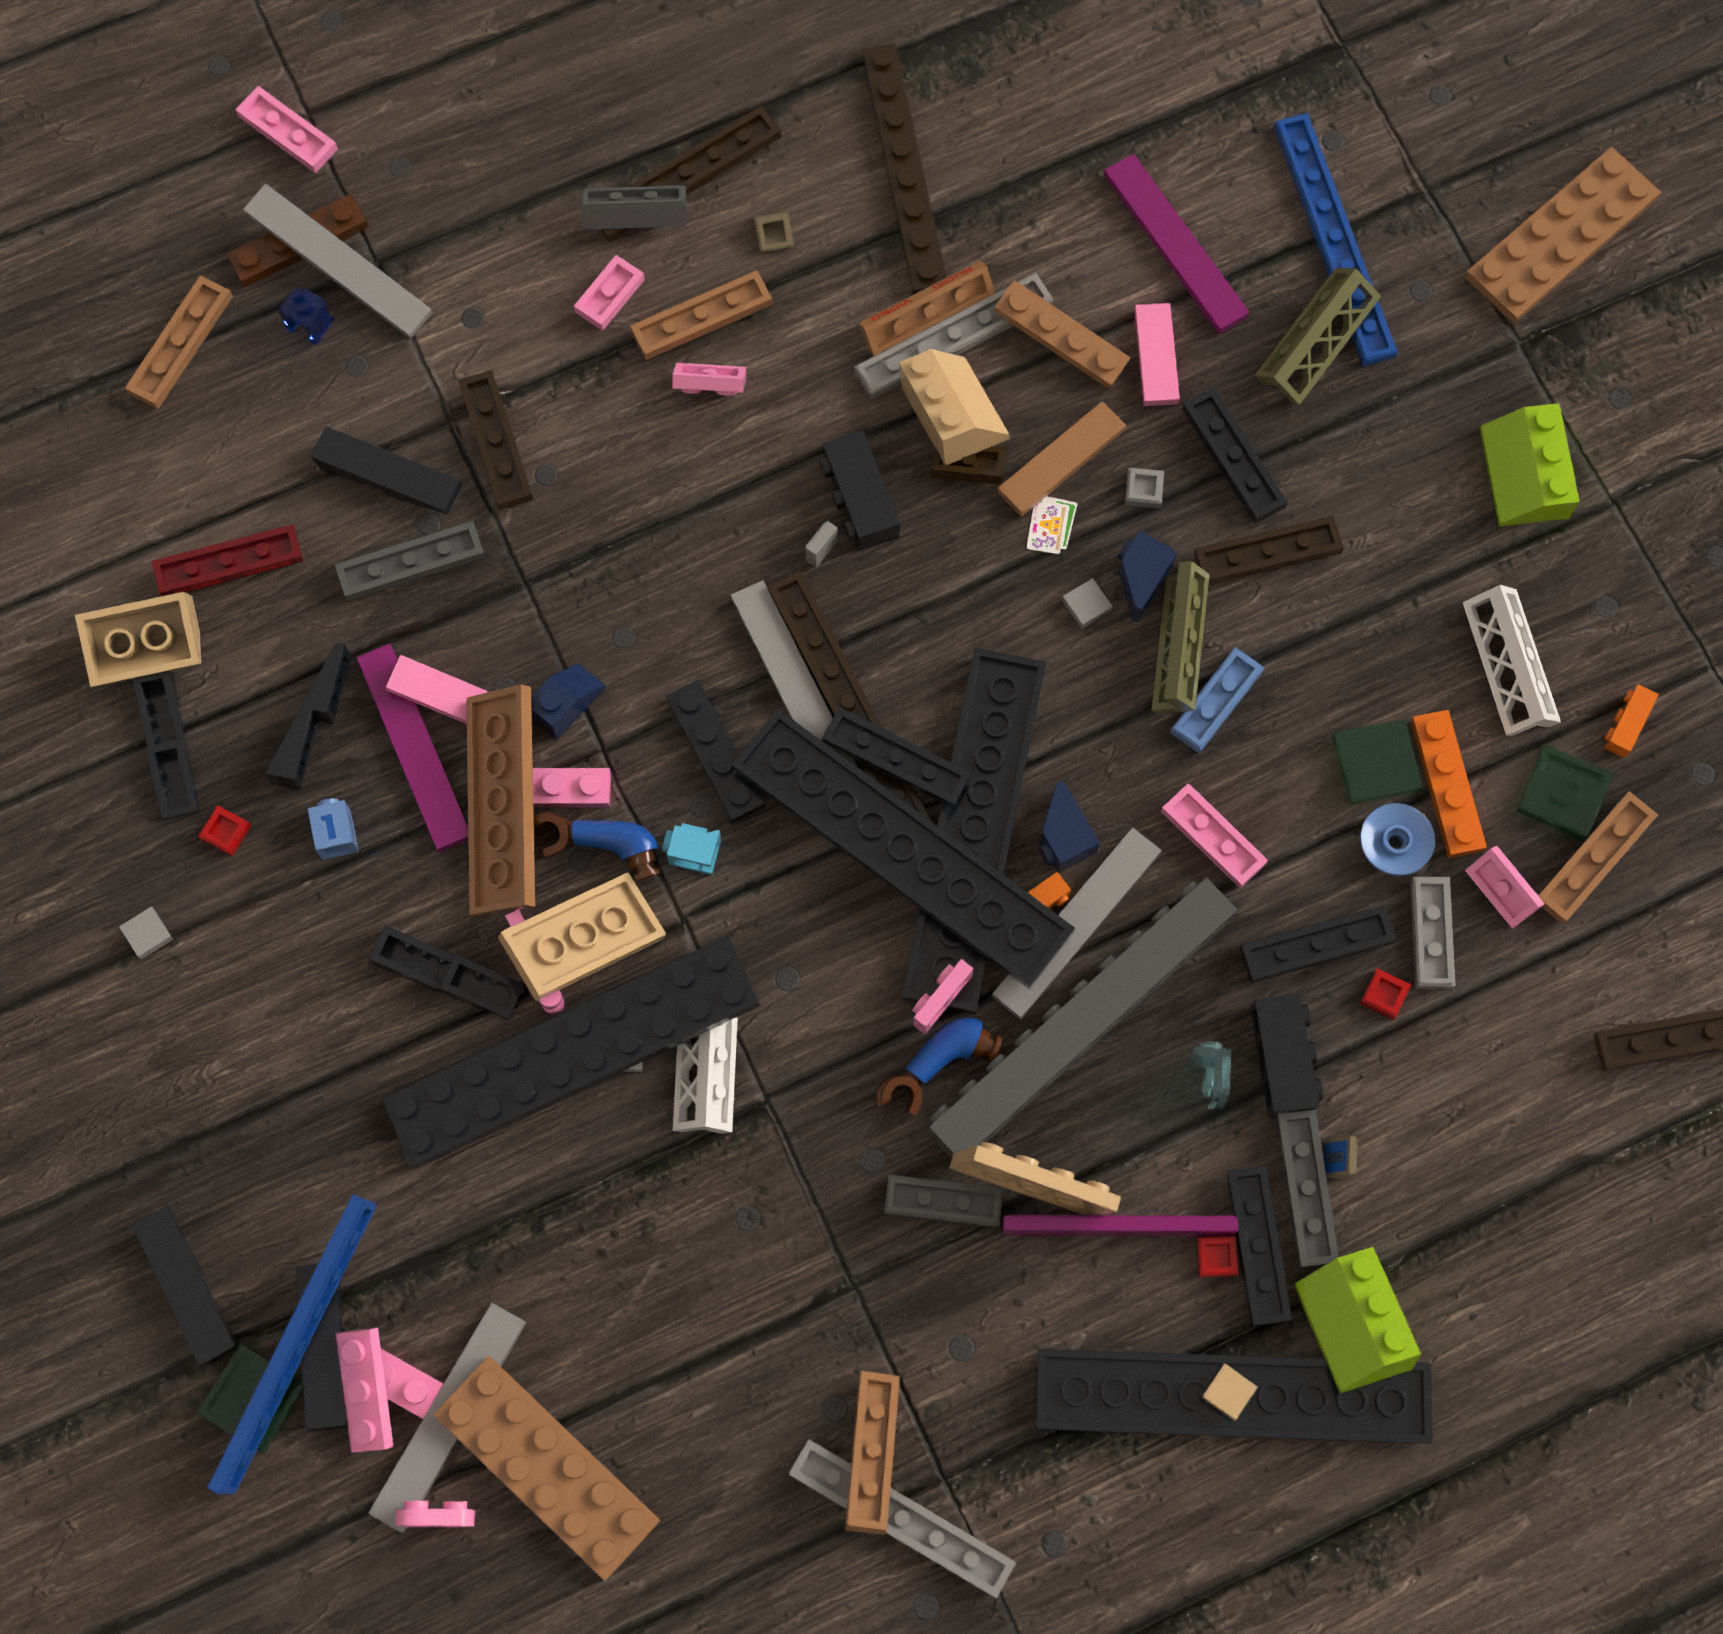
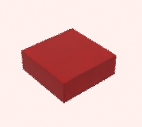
M217 805L198 837L201 841L233 857L252 825L243 818Z
M1377 968L1359 1004L1394 1020L1399 1013L1411 984Z
M1236 1236L1196 1238L1199 1278L1235 1277L1239 1275Z

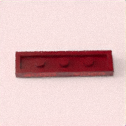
M292 524L152 560L158 591L162 597L209 587L304 561L297 532Z

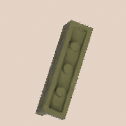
M1335 268L1254 376L1262 385L1277 386L1294 405H1300L1380 299L1381 295L1356 268ZM1358 287L1367 297L1359 308L1352 309V294ZM1343 314V329L1339 335L1332 336L1331 321L1336 315ZM1316 342H1322L1323 356L1317 363H1311V348ZM1295 369H1302V384L1295 391L1287 380Z
M1193 561L1180 562L1178 574L1166 575L1151 710L1156 714L1195 711L1210 574Z

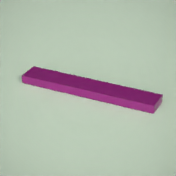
M1132 154L1105 169L1104 177L1218 334L1220 335L1246 320L1250 313L1136 156Z
M391 644L356 657L438 853L468 841V825L416 703L386 691L387 683L398 661Z
M1006 1215L1002 1221V1235L1234 1236L1238 1232V1218H1235V1216Z

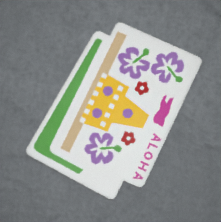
M1046 496L1041 503L1039 502L1035 505L1032 512L1027 549L1060 554L1061 549H1066L1077 503Z

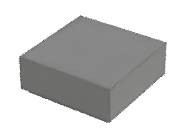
M1129 467L1125 505L1160 509L1164 471Z
M828 521L824 522L805 546L806 562L815 568L819 566L838 542V528Z
M1093 578L1062 597V602L1081 629L1110 613L1113 608Z
M152 906L119 926L141 960L174 940Z

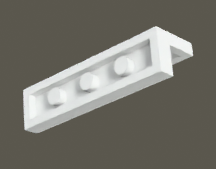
M1498 585L1462 602L1506 736H1514L1535 726L1549 728L1560 723L1561 720L1517 590ZM1491 601L1494 613L1488 625L1480 621L1476 607ZM1494 633L1503 636L1505 642L1500 658L1492 655L1489 649ZM1505 666L1513 669L1516 675L1511 691L1502 688L1500 682ZM1516 700L1525 703L1530 718L1514 724L1511 711Z
M738 1017L700 1034L694 1046L691 1044V1039L677 1045L673 1131L707 1130L720 1134L732 1132ZM695 1063L698 1066L697 1077L691 1084L689 1081V1070ZM694 1101L696 1104L695 1120L687 1121V1108Z

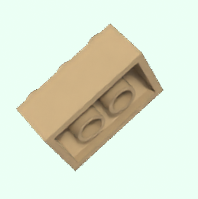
M930 349L899 362L901 388L934 447H936L944 465L951 464L963 457L1010 439L1007 429L965 357Z
M186 592L75 615L90 687L201 664L200 629L193 598Z

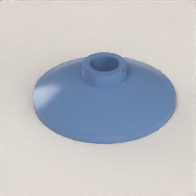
M1391 803L1375 809L1366 818L1360 833V844L1365 857L1376 869L1389 875L1404 876L1417 872L1428 863L1435 848V834L1430 821L1419 810L1406 804ZM1397 838L1401 842V848L1395 849L1391 847L1389 839Z

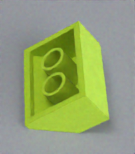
M1560 403L1523 407L1482 425L1480 433L1498 525L1507 526L1569 519L1580 501Z
M1374 1247L1336 1258L1295 1283L1294 1288L1340 1393L1413 1370L1421 1356V1352Z

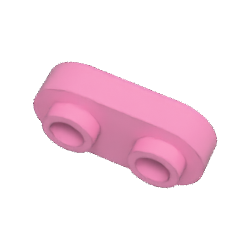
M404 1501V1509H396L395 1526L474 1527L475 1510L467 1509V1502L464 1501L443 1502V1509H428V1501Z

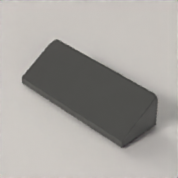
M686 186L582 189L580 205L582 227L589 230L686 226Z

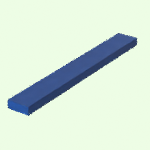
M1308 113L1275 121L1273 128L1328 275L1330 276L1335 268H1356L1372 285ZM1358 287L1352 294V309L1359 308L1367 297ZM1377 301L1351 336L1362 367L1396 358L1398 353L1379 301Z
M352 1195L210 1481L208 1489L215 1493H236L377 1207L376 1203L366 1198Z

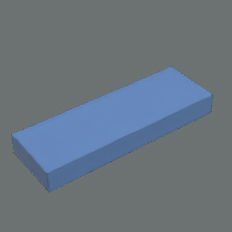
M1235 647L1197 695L1195 711L1184 712L1171 728L1170 733L1200 754L1263 673L1264 667Z

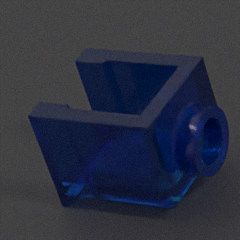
M294 287L278 310L286 330L293 333L298 324H301L307 331L310 343L317 345L335 319V317L328 313L325 300L305 288L299 290Z

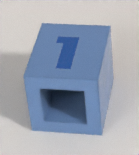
M325 799L318 802L317 806L308 808L315 849L322 860L359 852L351 810L345 800Z

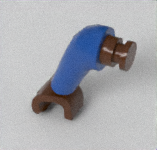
M550 812L539 813L534 816V827L543 829L547 825L555 824L559 829L560 836L557 843L542 849L545 857L550 858L563 853L574 842L575 846L612 851L619 855L621 861L628 860L630 869H635L637 873L633 876L635 882L661 873L659 867L654 868L653 862L656 861L653 851L659 849L658 842L643 826L633 822L610 820H574L571 824L565 817Z
M959 1018L943 1025L904 1068L906 1071L904 1076L893 1075L881 1081L875 1091L874 1100L876 1106L879 1107L891 1102L892 1091L897 1086L902 1085L909 1093V1101L905 1112L917 1115L923 1097L920 1088L921 1083L925 1085L935 1074L954 1059L963 1058L967 1060L971 1054L980 1058L984 1054L986 1055V1060L992 1062L1000 1050L1002 1037L999 1035H995L994 1038L990 1037V1032L982 1029L983 1022L975 1018Z

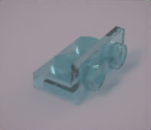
M1200 1042L1199 1047H1192L1187 1069L1205 1071L1202 1079V1097H1209L1208 1108L1224 1109L1230 1095L1231 1049L1222 1048V1044L1218 1042Z

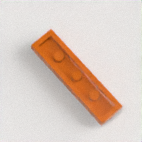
M1449 710L1413 716L1410 722L1448 859L1484 852L1487 846Z

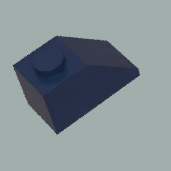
M1139 531L1134 541L1127 539L1117 557L1122 560L1119 576L1131 618L1136 622H1139L1164 582L1166 575L1169 574L1174 566L1178 553L1142 531Z
M577 663L551 676L531 697L532 720L558 740L606 687Z
M1063 780L1056 784L1041 835V845L1038 846L1045 863L1048 866L1053 864L1058 873L1096 854L1100 844Z

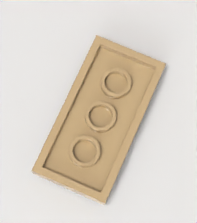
M629 872L502 931L498 939L535 1001H538L663 940L666 933Z
M981 1142L980 1146H969L968 1149L953 1154L950 1169L1079 1215H1105L1117 1212L1121 1196L1110 1193L1109 1186L1096 1181H1087V1184L1074 1180L1072 1172L1064 1169L1052 1168L1049 1171L1038 1167L1039 1161L1031 1157L1016 1155V1158L1004 1155L1002 1154L1003 1148L991 1143Z

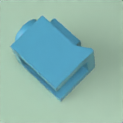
M682 823L681 827L675 825L673 831L667 830L662 851L667 853L669 865L712 875L721 844L720 830L708 833L706 828Z

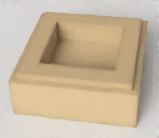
M1223 1364L1201 1398L1235 1421L1257 1389V1386L1226 1364Z

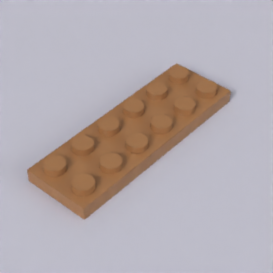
M1610 147L1466 272L1464 278L1515 324L1652 205L1662 192L1613 147Z
M520 684L466 698L469 912L472 916L482 917L535 907L531 687Z
M490 1356L473 1371L433 1414L604 1581L612 1575L661 1521Z

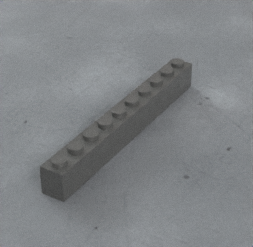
M1207 877L1199 885L1193 881L1186 886L1178 895V898L1181 900L1172 909L1167 905L1163 907L1151 919L1154 925L1144 934L1140 930L1135 932L1124 943L1126 950L1119 957L1116 958L1112 954L1106 958L1096 969L1100 973L1090 983L1084 979L1077 984L1069 993L1072 997L1069 1002L1062 1008L1058 1004L1054 1005L1041 1018L1044 1024L1035 1032L1031 1029L1026 1030L1013 1043L1017 1048L1007 1057L1003 1054L997 1056L986 1067L989 1073L980 1082L972 1079L958 1092V1095L961 1097L960 1100L951 1108L947 1104L943 1105L930 1117L929 1120L933 1124L929 1127L928 1134L951 1159L954 1153L968 1149L969 1146H980L981 1142H988L1233 920L1238 909Z

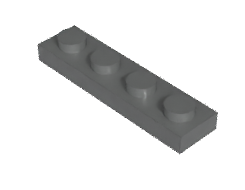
M473 521L335 564L344 596L348 602L483 559L485 555Z
M1316 1109L1278 1113L1276 1115V1123L1299 1269L1325 1266L1339 1258Z

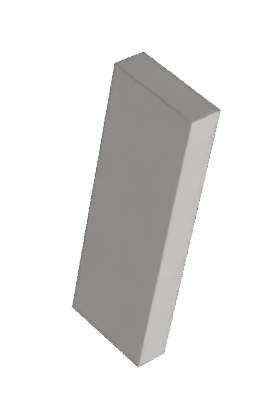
M1412 877L1410 886L1415 989H1453L1455 987L1450 877Z

